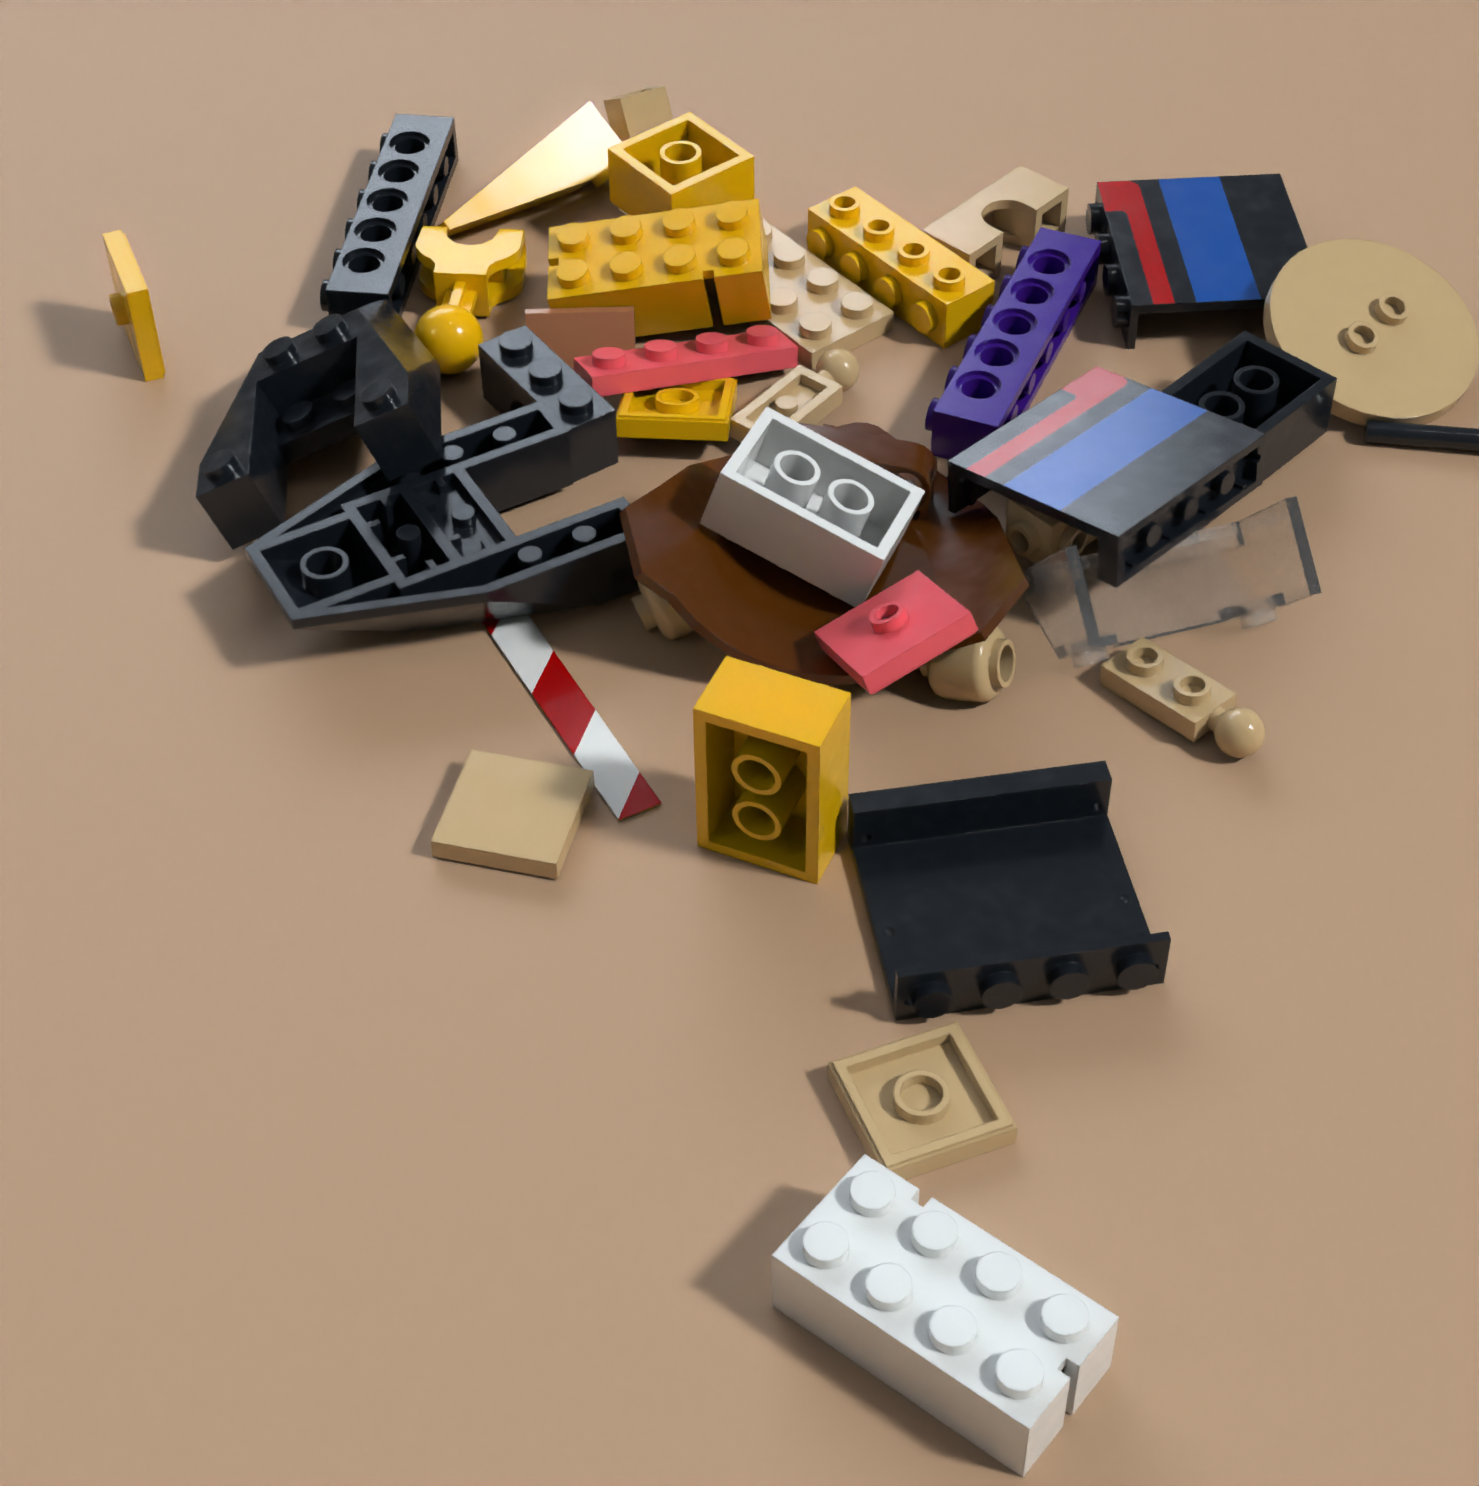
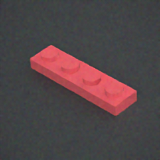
M754 325L747 328L746 333L725 335L718 332H706L697 335L695 340L675 343L670 340L659 339L648 341L644 344L643 348L637 349L598 348L592 352V355L575 357L574 371L599 395L604 397L795 368L798 366V346L776 327Z

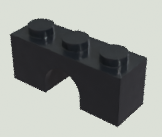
M526 325L506 331L498 337L478 344L483 398L500 414L544 400L570 432L573 483L618 463L615 409Z

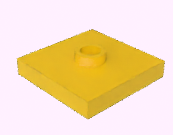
M121 230L103 233L102 236L115 293L109 294V301L116 325L124 326L145 382L164 378L166 372L149 291L127 237Z
M722 378L623 393L616 413L617 437L728 441L730 418L734 414L737 400V379Z

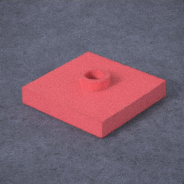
M917 570L814 631V634L821 649L871 695L972 636L978 631V627L972 613Z

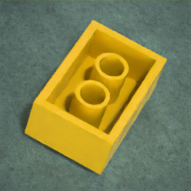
M725 656L693 707L697 846L818 885L847 832L851 693L761 665Z

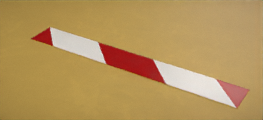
M529 615L482 621L581 767L593 770L594 786L618 821L662 804Z

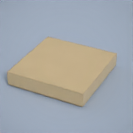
M471 749L430 841L432 856L558 879L594 788L593 770Z
M957 1021L828 1062L827 1078L867 1156L905 1180L1016 1143L1018 1127Z

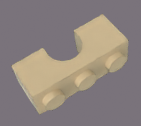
M1019 165L936 221L928 224L921 231L995 280L1000 276L1003 243L1014 244L1023 247V245L1030 246L1041 227L1065 232L1069 188L1023 165Z

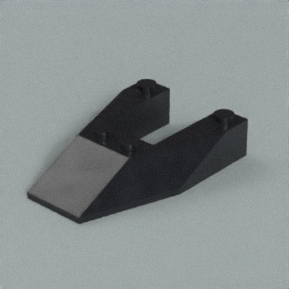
M386 298L357 308L342 316L340 314L326 316L309 331L293 338L288 336L280 337L269 343L257 355L199 465L196 498L232 550L259 539L285 522L289 463L357 433L360 435L388 481L442 459L441 379L439 364Z
M544 400L442 435V459L394 480L388 481L377 462H375L244 548L246 558L293 629L418 631L602 605L640 590L638 581L634 578L619 516L622 510L630 505L624 497L519 536L513 533L498 513L573 485L570 432Z

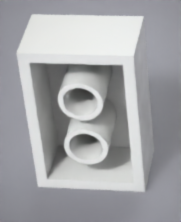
M766 406L720 472L700 524L819 587L832 596L856 607L865 602L900 543L925 491Z

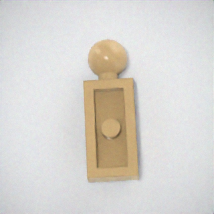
M835 348L828 350L819 358L816 372L799 364L730 418V437L742 442L766 406L797 423L816 425L842 404L843 392L849 390L857 382L860 372L857 359L851 352Z
M1141 637L1101 665V685L1192 742H1195L1212 730L1220 750L1235 758L1253 755L1264 742L1265 726L1262 719L1250 709L1236 708L1237 693L1144 637Z

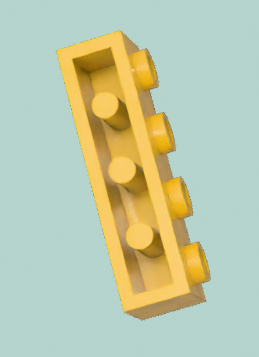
M856 186L808 208L807 250L891 309L894 314L913 326L917 331L945 349L981 330L985 309L988 304H993L995 280Z

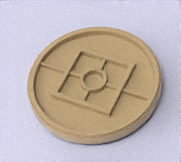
M1347 238L1314 244L1298 252L1282 267L1266 296L1263 312L1266 341L1337 378L1331 414L1363 426H1366L1367 420L1427 424L1452 409L1474 379L1479 362V339L1469 309L1457 291L1435 269L1417 257L1396 247L1371 240Z

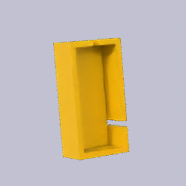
M759 198L744 201H728L722 204L692 208H676L670 211L634 216L624 215L618 218L583 223L573 222L566 225L549 227L548 261L550 266H548L547 283L549 308L634 306L635 337L713 327L705 279L714 278L724 325L771 319L768 246Z

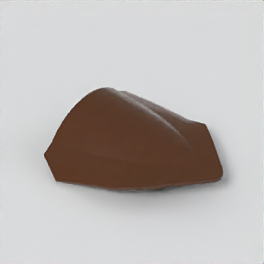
M855 422L837 427L828 424L817 426L799 423L925 491L900 543L865 601L919 570L972 613L978 627V631L947 651L986 641L1029 587L998 517L978 500L972 506L968 505L956 514L948 511L947 477L937 471V458L935 459L933 453L924 445L895 439L885 430L869 423ZM732 455L687 466L657 488L625 507L619 514L634 578L668 601L689 627L713 646L733 658L821 684L857 683L821 649L814 634V631L855 607L700 524L719 474Z

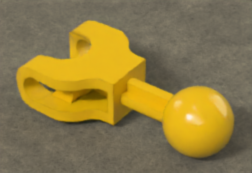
M422 227L416 242V255L423 264L419 274V284L422 292L427 297L436 301V307L423 314L415 327L414 333L436 359L440 366L441 374L463 372L470 368L479 358L478 344L483 343V331L475 316L490 317L494 306L508 301L522 292L527 270L525 230L499 229L494 238L485 243L464 245L455 243L447 237L448 227Z

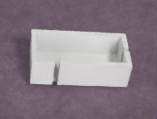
M864 1154L771 1255L772 1306L1023 1478L1062 1429L1065 1412L1072 1416L1110 1368L1119 1316L933 1197L922 1207L919 1205V1188Z

